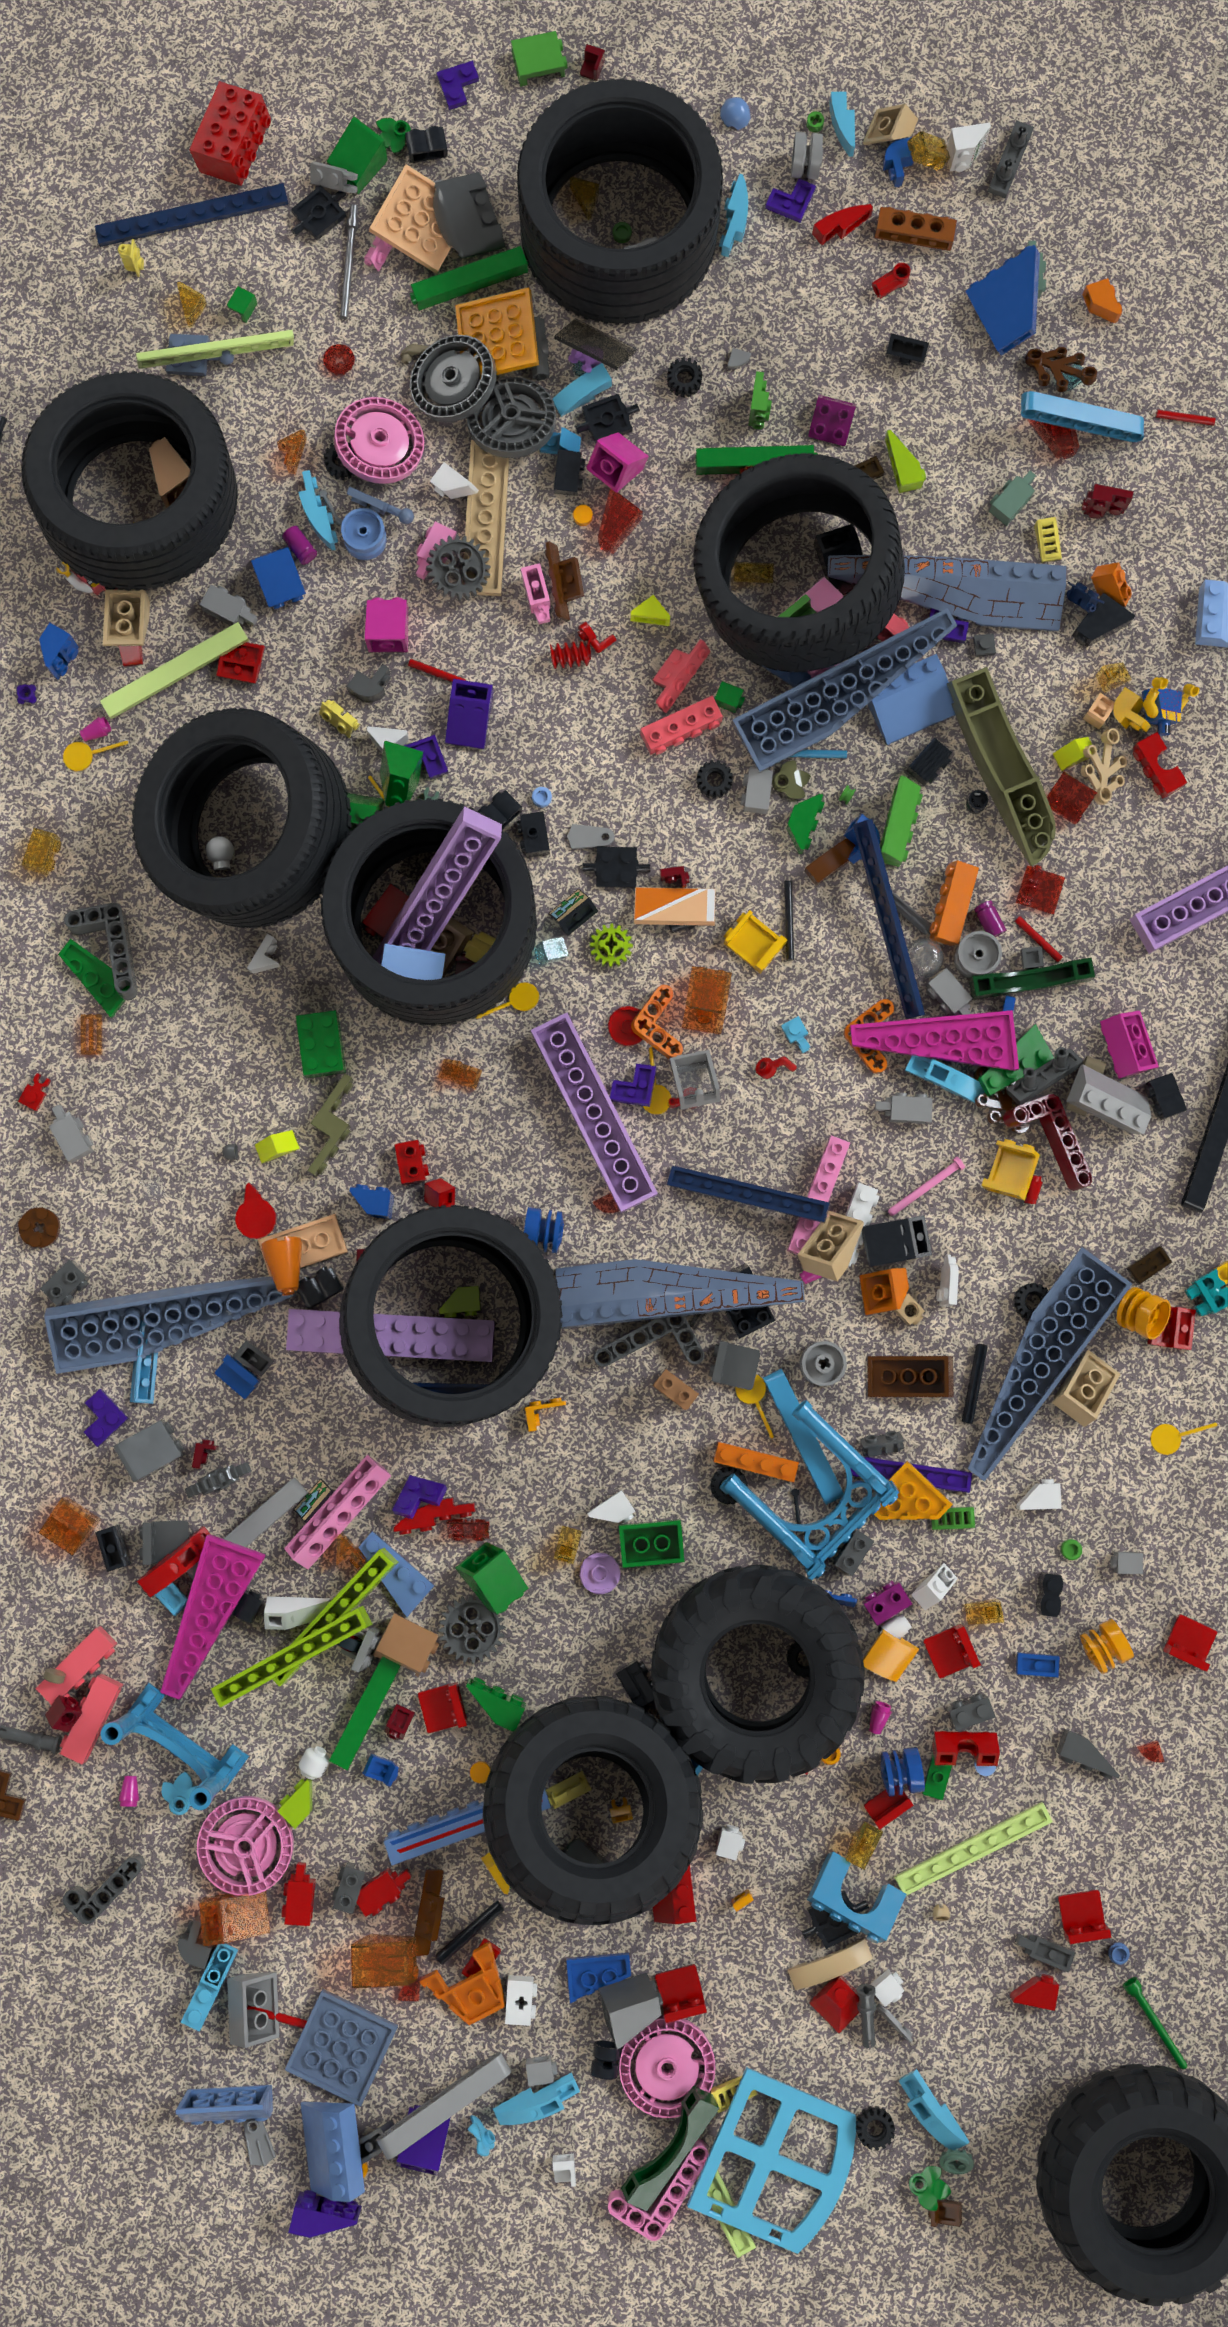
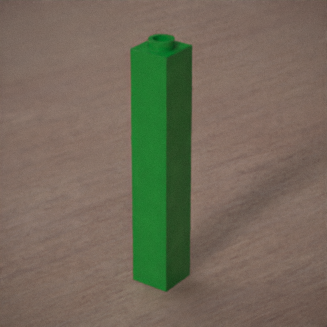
M521 246L413 283L411 284L412 292L409 295L412 304H417L420 311L528 273V263Z
M814 445L696 448V475L741 474L758 463H762L765 460L768 461L771 458H777L778 456L818 453L814 452Z
M382 1656L329 1760L330 1762L348 1771L401 1665Z

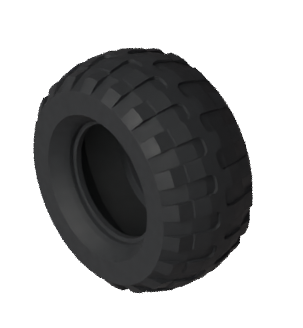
M572 1697L534 1713L512 1732L501 1747L492 1764L485 1786L483 1801L485 1835L489 1852L502 1877L512 1890L531 1907L557 1920L572 1924L605 1925L617 1923L651 1909L664 1899L681 1881L698 1848L697 1844L703 1825L702 1789L690 1755L683 1752L676 1739L670 1733L672 1730L662 1720L655 1718L652 1714L646 1712L644 1708L634 1703L613 1699V1697ZM599 1757L614 1762L631 1776L640 1792L643 1805V1819L639 1834L629 1850L617 1860L602 1864H590L575 1860L563 1853L553 1843L546 1831L542 1817V1797L545 1786L557 1768L577 1758Z
M1143 2064L1120 2065V2069L1112 2071L1102 2070L1091 2075V2080L1085 2082L1082 2086L1077 2084L1067 2093V2099L1061 2107H1056L1049 2119L1046 2136H1043L1038 2151L1037 2194L1045 2223L1058 2248L1085 2279L1100 2285L1104 2291L1125 2300L1131 2301V2299H1134L1139 2303L1150 2306H1163L1164 2302H1174L1180 2305L1194 2301V2296L1205 2290L1209 2294L1222 2286L1221 2280L1228 2275V2104L1199 2079L1182 2074L1176 2069L1166 2066L1151 2065L1146 2067ZM1147 2137H1165L1189 2148L1193 2159L1194 2180L1187 2201L1173 2217L1154 2226L1137 2227L1119 2222L1105 2212L1102 2200L1104 2175L1110 2162L1122 2148L1136 2140Z

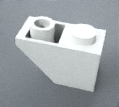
M943 1563L912 1593V1597L926 1611L943 1599L958 1578Z

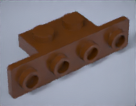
M548 541L545 543V555L549 562L548 574L552 580L553 587L551 592L556 604L554 610L558 618L567 622L570 621L567 602L584 597L578 558L572 557L560 562L558 546Z
M428 1869L425 1872L411 1955L413 1956L429 1955L431 1941H437L445 1900L444 1897L440 1896L444 1871L441 1869Z

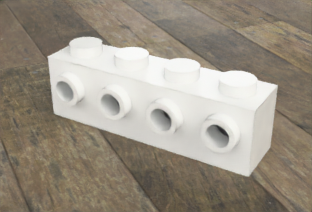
M858 1183L845 1216L864 1222L863 1226H869L873 1216L870 1214L872 1206L876 1207L879 1200L878 1190ZM862 1231L860 1233L859 1239L857 1241L855 1250L853 1252L848 1267H850L851 1264H855L859 1255V1253L856 1252L858 1244H863Z

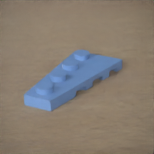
M372 1531L359 1546V1549L369 1561L379 1549L385 1548L399 1562L382 1582L405 1616L408 1617L435 1585Z

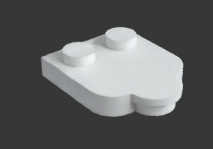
M950 1254L945 1255L944 1265L941 1269L940 1289L937 1290L936 1294L939 1306L942 1307L957 1305L959 1269L956 1264V1258L951 1257Z

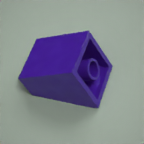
M414 2105V2108L409 2107L408 2115L419 2108L420 2105ZM451 2117L398 2154L396 2166L438 2176Z

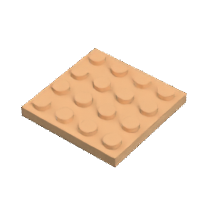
M406 164L371 224L369 232L437 274L451 248L443 238L434 214L433 197L436 189L434 188L435 182Z

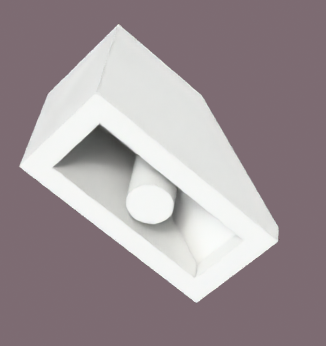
M445 462L430 480L435 486L433 489L442 497L446 495L450 499L477 494L479 491L470 481Z
M1041 1479L1042 1483H1036L1017 1503L1016 1508L1019 1510L1062 1509L1060 1483H1054V1479Z
M620 1490L587 1512V1514L591 1518L626 1523L634 1517L632 1513L635 1512V1509L623 1491Z

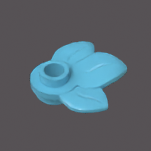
M183 1772L176 1778L174 1784L164 1782L161 1793L162 1797L169 1802L170 1811L175 1815H183L191 1806L189 1802L191 1792L198 1786H193L189 1774ZM178 1800L183 1802L182 1808L177 1807L176 1802Z
M471 2115L472 2124L469 2126L468 2131L476 2137L477 2153L486 2157L495 2146V2136L492 2131L487 2130L483 2126L479 2118Z

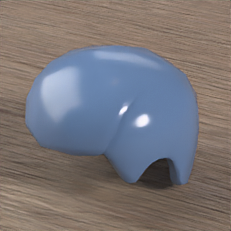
M739 97L725 100L720 109L721 120L727 127L733 126L740 130L746 127L751 119L748 104Z

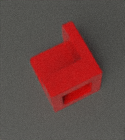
M442 1178L424 1183V1201L432 1207L443 1205L451 1207V1205H455V1187Z

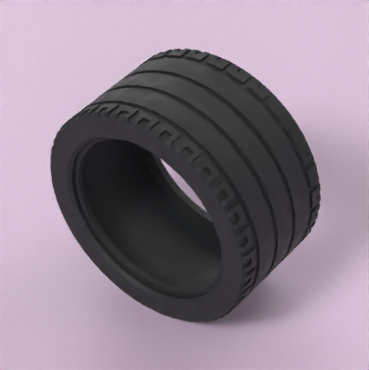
M623 78L599 80V82L581 85L577 89L570 90L566 95H561L558 100L552 102L550 107L544 109L543 114L537 117V122L532 124L531 131H528L527 139L523 142L522 150H520L517 170L518 203L522 249L528 263V268L531 269L532 276L536 278L538 285L543 287V291L548 293L552 300L555 299L559 306H564L565 310L574 312L576 316H583L584 319H592L597 323L600 321L604 322V324L615 323V325H619V323L628 325L633 322L636 324L643 320L645 322L649 321L653 317L658 318L659 315L668 313V310L675 309L679 303L682 304L687 296L690 297L693 290H696L699 283L703 281L713 261L717 243L723 187V166L721 165L722 160L716 140L711 136V130L709 127H706L704 119H701L699 113L694 111L690 104H686L684 99L678 98L675 93H670L663 87L660 88L655 84H649L645 81L640 82L635 79L624 80ZM625 161L649 167L668 179L682 196L687 211L671 231L656 241L636 248L613 249L589 243L572 233L557 217L552 204L562 187L584 169L604 162Z
M419 798L416 801L405 800V803L400 804L397 802L391 807L386 806L384 810L380 812L377 810L374 812V815L364 818L365 821L359 822L353 831L350 830L346 839L343 838L339 848H336L335 855L331 857L330 864L326 868L325 872L327 875L323 878V887L321 888L323 897L320 898V911L323 918L324 933L328 939L327 942L351 984L366 1001L375 1008L378 1007L381 1012L393 1018L396 1016L401 1021L410 1022L411 1024L416 1022L423 1026H436V1024L446 1026V1024H457L458 1021L465 1022L468 1019L476 1018L480 1013H486L487 1010L494 1008L497 1002H502L512 992L511 989L517 986L519 980L524 975V969L527 970L532 958V950H534L537 935L536 906L530 872L527 869L526 861L520 849H517L516 843L509 837V834L502 830L500 841L482 869L495 881L504 897V918L495 942L479 961L453 976L434 980H421L404 977L386 969L365 950L361 936V914L371 887L387 869L397 862L416 854L437 852L465 807V804H457L451 800H448V802L443 799L432 800L431 798H426V800Z
M446 1205L430 1207L425 1211L422 1209L408 1214L407 1217L400 1218L389 1225L387 1229L381 1231L371 1241L370 1245L366 1247L359 1257L347 1281L341 1300L339 1312L341 1345L344 1356L347 1359V1364L353 1376L358 1380V1384L366 1394L372 1397V1400L382 1408L389 1410L391 1414L401 1419L409 1420V1422L430 1427H457L476 1423L501 1414L519 1403L522 1398H525L537 1386L536 1384L541 1381L549 1369L548 1365L553 1361L558 1348L556 1344L560 1340L562 1323H560V1318H563L562 1300H559L561 1294L558 1289L557 1279H554V1271L551 1269L548 1259L543 1257L542 1250L517 1225L513 1226L510 1224L511 1221L505 1220L497 1214L494 1216L490 1214V1211H484L476 1207L470 1209L469 1206L451 1205V1207H446ZM438 1246L458 1247L472 1251L495 1265L506 1277L514 1291L520 1312V1332L516 1349L511 1360L500 1375L480 1390L463 1394H443L421 1388L403 1377L390 1364L379 1345L373 1316L375 1297L379 1284L391 1267L416 1251Z

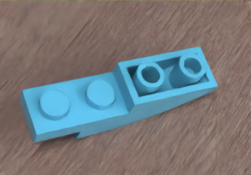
M739 174L737 181H733L730 190L732 196L727 198L724 210H727L726 218H728L725 227L727 233L726 236L722 235L719 247H722L721 255L729 257L734 240L742 242L748 215V192L743 174Z
M310 470L303 471L306 490L298 493L306 517L322 542L332 551L336 550L335 543H338L336 531L331 529V524H334L332 512H327L326 505L322 506L320 495L316 496L315 489H318L316 477L311 476Z
M912 1055L905 1069L906 1072L942 1087L941 1089L975 1103V1099L979 1095L984 1094L979 1081L934 1059L931 1060L926 1057Z
M219 1940L180 2023L200 2032L239 1949Z
M917 2069L899 2079V2083L910 2098V2101L907 2103L908 2107L937 2141L951 2150L959 2149L969 2143L968 2138L946 2104L940 2106Z
M569 2073L534 2094L530 2087L493 2108V2111L500 2125L529 2123L563 2110L562 2102L579 2093L580 2090L572 2073Z

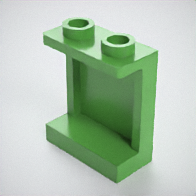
M556 31L511 40V51L520 87L528 85L527 79L557 72H560L561 78L565 77V69H568L566 56L562 57L563 44L561 38L558 39Z

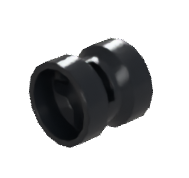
M982 790L973 791L966 800L967 810L972 814L981 813L988 804V795Z

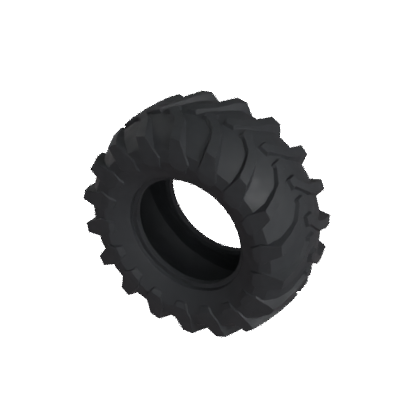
M748 1565L743 1568L736 1566L719 1571L708 1579H702L685 1592L681 1599L677 1600L658 1632L655 1649L652 1653L651 1679L654 1686L652 1692L659 1716L664 1724L672 1730L670 1733L676 1739L683 1752L690 1755L698 1765L712 1774H719L739 1783L751 1784L754 1780L756 1783H780L788 1780L790 1775L795 1777L807 1773L818 1767L822 1758L827 1759L839 1748L859 1713L861 1696L864 1694L865 1668L857 1633L847 1614L840 1608V1604L822 1587L813 1584L811 1579L788 1569H778L777 1566ZM747 1624L771 1625L788 1633L803 1649L810 1667L807 1688L799 1702L784 1715L766 1721L746 1720L728 1712L711 1692L706 1676L708 1655L716 1642L734 1628Z

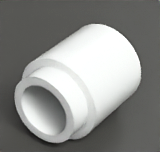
M903 1614L896 1615L881 1625L882 1630L884 1629L898 1639L909 1633L908 1630L912 1628Z

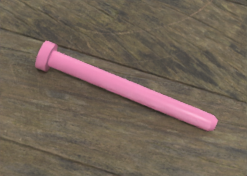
M955 1157L951 1165L888 1210V1214L894 1216L958 1169L963 1170L965 1165L959 1157Z

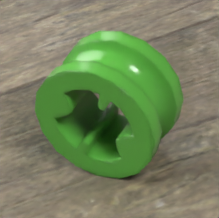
M814 111L808 115L806 125L809 131L816 133L822 130L825 120L822 113ZM815 119L819 120L816 125L812 124Z
M847 785L839 801L843 800L847 805L856 790H851L850 786Z

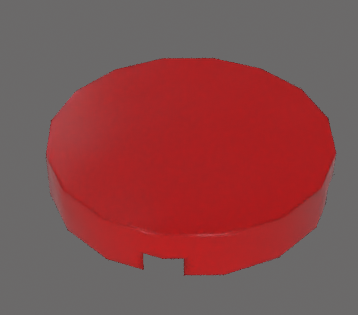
M624 1006L617 1009L610 1016L608 1031L611 1038L619 1045L634 1046L643 1040L631 1028V1021L634 1020L640 1011L638 1008ZM643 1021L639 1023V1029L645 1028Z
M252 1198L239 1206L235 1222L238 1230L244 1236L250 1239H261L273 1232L277 1222V1215L269 1202L263 1199Z

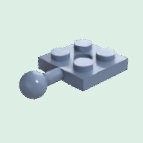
M170 334L168 348L210 342V338L208 335ZM229 350L222 351L220 357L166 365L167 374L206 376L208 360H216L224 365H230L234 361V355Z
M349 486L347 494L352 496L351 501L364 507L370 504L369 509L385 515V512L395 515L403 524L413 522L414 513L411 509L404 508L401 510Z

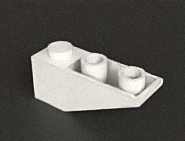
M267 1596L264 1610L265 1629L286 1630L310 1623L330 1603V1598Z

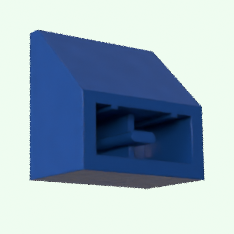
M49 622L40 636L39 642L45 666L53 677L59 680L61 676L66 674L71 659L74 660L77 657L79 646L69 633Z
M356 1184L355 1188L350 1187L349 1191L370 1217L391 1220L394 1195L388 1188L376 1187V1190H370L367 1185Z

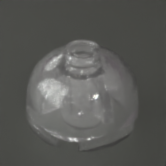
M922 938L915 940L907 947L916 978L927 979L940 971L943 966L944 954L937 942L932 939Z

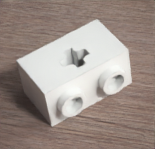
M508 1976L505 2024L530 2026L531 2019H535L536 2005H532V1997H537V1984L533 1983L534 1977ZM520 1997H524V2004H519Z

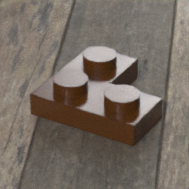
M0 1770V1816L19 1821L22 1817L26 1798L7 1794L12 1773Z

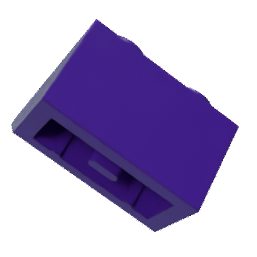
M453 679L445 744L485 749L494 694L493 685Z
M311 2190L300 2191L294 2206L288 2233L311 2238L357 2225L362 2206L353 2200L351 2202L332 2201L323 2196L316 2195Z

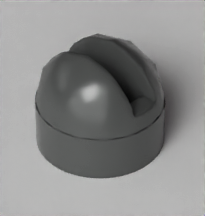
M228 1144L223 1148L222 1153L226 1159H238L237 1144Z

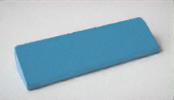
M140 1320L139 1330L144 1337L146 1324L143 1320ZM138 1336V1344H140L141 1338ZM142 1345L137 1350V1356L139 1357L133 1363L130 1402L153 1404L158 1352L153 1353L152 1361V1354L142 1359L140 1356L143 1352Z

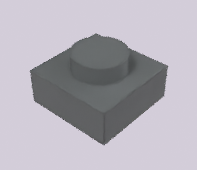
M994 634L974 635L975 657L996 654Z
M1042 946L1020 950L1023 970L1044 967Z

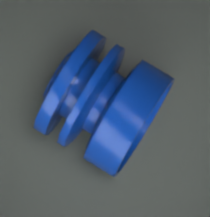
M528 1207L524 1233L529 1235L528 1238L531 1241L534 1240L537 1247L539 1242L543 1243L544 1252H547L548 1243L552 1244V1253L557 1254L563 1237V1212L557 1211L556 1220H553L552 1210H549L545 1219L542 1218V1210L540 1208Z
M917 1747L904 1748L902 1750V1759H899L896 1750H891V1760L887 1751L881 1752V1777L889 1797L895 1795L894 1786H896L898 1794L903 1795V1785L907 1784L910 1793L925 1791L923 1767Z

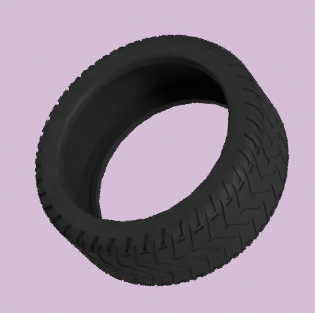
M811 453L788 454L771 458L768 461L765 460L754 467L748 468V470L743 471L735 479L731 480L713 499L714 501L705 512L706 514L699 525L700 528L697 530L696 543L693 550L694 575L705 609L715 631L738 655L756 665L765 666V668L776 671L810 672L837 665L862 651L889 623L898 606L904 585L905 563L894 508L881 487L865 472L850 463L826 455ZM801 512H821L837 516L854 525L868 539L872 546L871 556L862 577L854 588L841 600L818 613L801 617H775L763 614L743 604L729 590L731 571L739 552L747 541L761 528L781 517Z

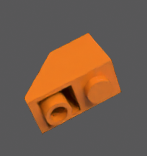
M1109 279L1086 285L1082 295L1088 311L1112 323L1118 322L1122 314V306L1120 302H1117L1115 288L1110 284Z
M1119 562L1097 566L1091 576L1096 592L1100 596L1105 593L1121 606L1126 607L1131 598L1132 591L1127 585L1125 572L1121 569Z

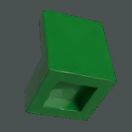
M237 286L227 303V307L239 313L242 321L247 323L257 306L255 295Z

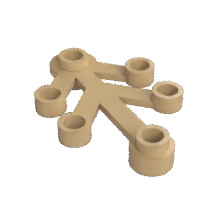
M1115 728L1107 729L1101 735V741L1104 743L1102 762L1094 745L1086 746L1083 749L1084 756L1091 758L1100 776V780H1098L1094 773V767L1091 764L1081 767L1082 776L1088 777L1094 788L1093 798L1098 805L1107 804L1112 798V792L1116 788L1122 787L1125 783L1122 775H1116L1112 777L1111 783L1107 785L1108 778L1127 765L1125 756L1116 757L1113 764L1110 765L1112 745L1118 743L1120 739L1119 732Z

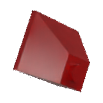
M842 1975L831 1979L809 2002L839 2034L860 2013L857 2007L859 2002L857 1990Z

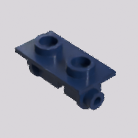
M1071 582L1067 583L1072 586L1066 594L1067 599L1079 605L1086 612H1094L1098 602L1104 604V601L1098 598L1100 594L1091 589L1087 591L1086 585L1077 582L1076 585Z

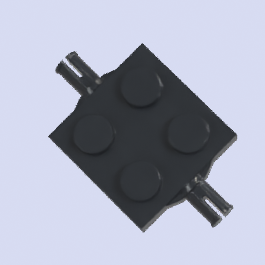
M320 185L291 209L292 214L299 221L291 229L294 236L306 230L318 241L345 219L346 213L339 206L338 202L346 196V193L338 191L332 195L326 192Z
M619 393L582 407L586 422L575 426L577 434L588 430L592 434L595 444L597 440L618 432L621 435L631 433L633 428L629 421V415L640 412L639 406L636 403L626 407L621 401Z
M597 847L595 863H583V871H594L596 887L636 888L638 872H650V864H639L637 860V847Z
M845 1890L841 1891L844 1903L853 1912L860 1913L869 1909L866 1900L854 1905L849 1900ZM812 1906L807 1908L812 1919V1927L801 1931L805 1940L817 1934L825 1948L828 1949L858 1934L849 1929L847 1923L832 1919L830 1913L825 1910L819 1911Z

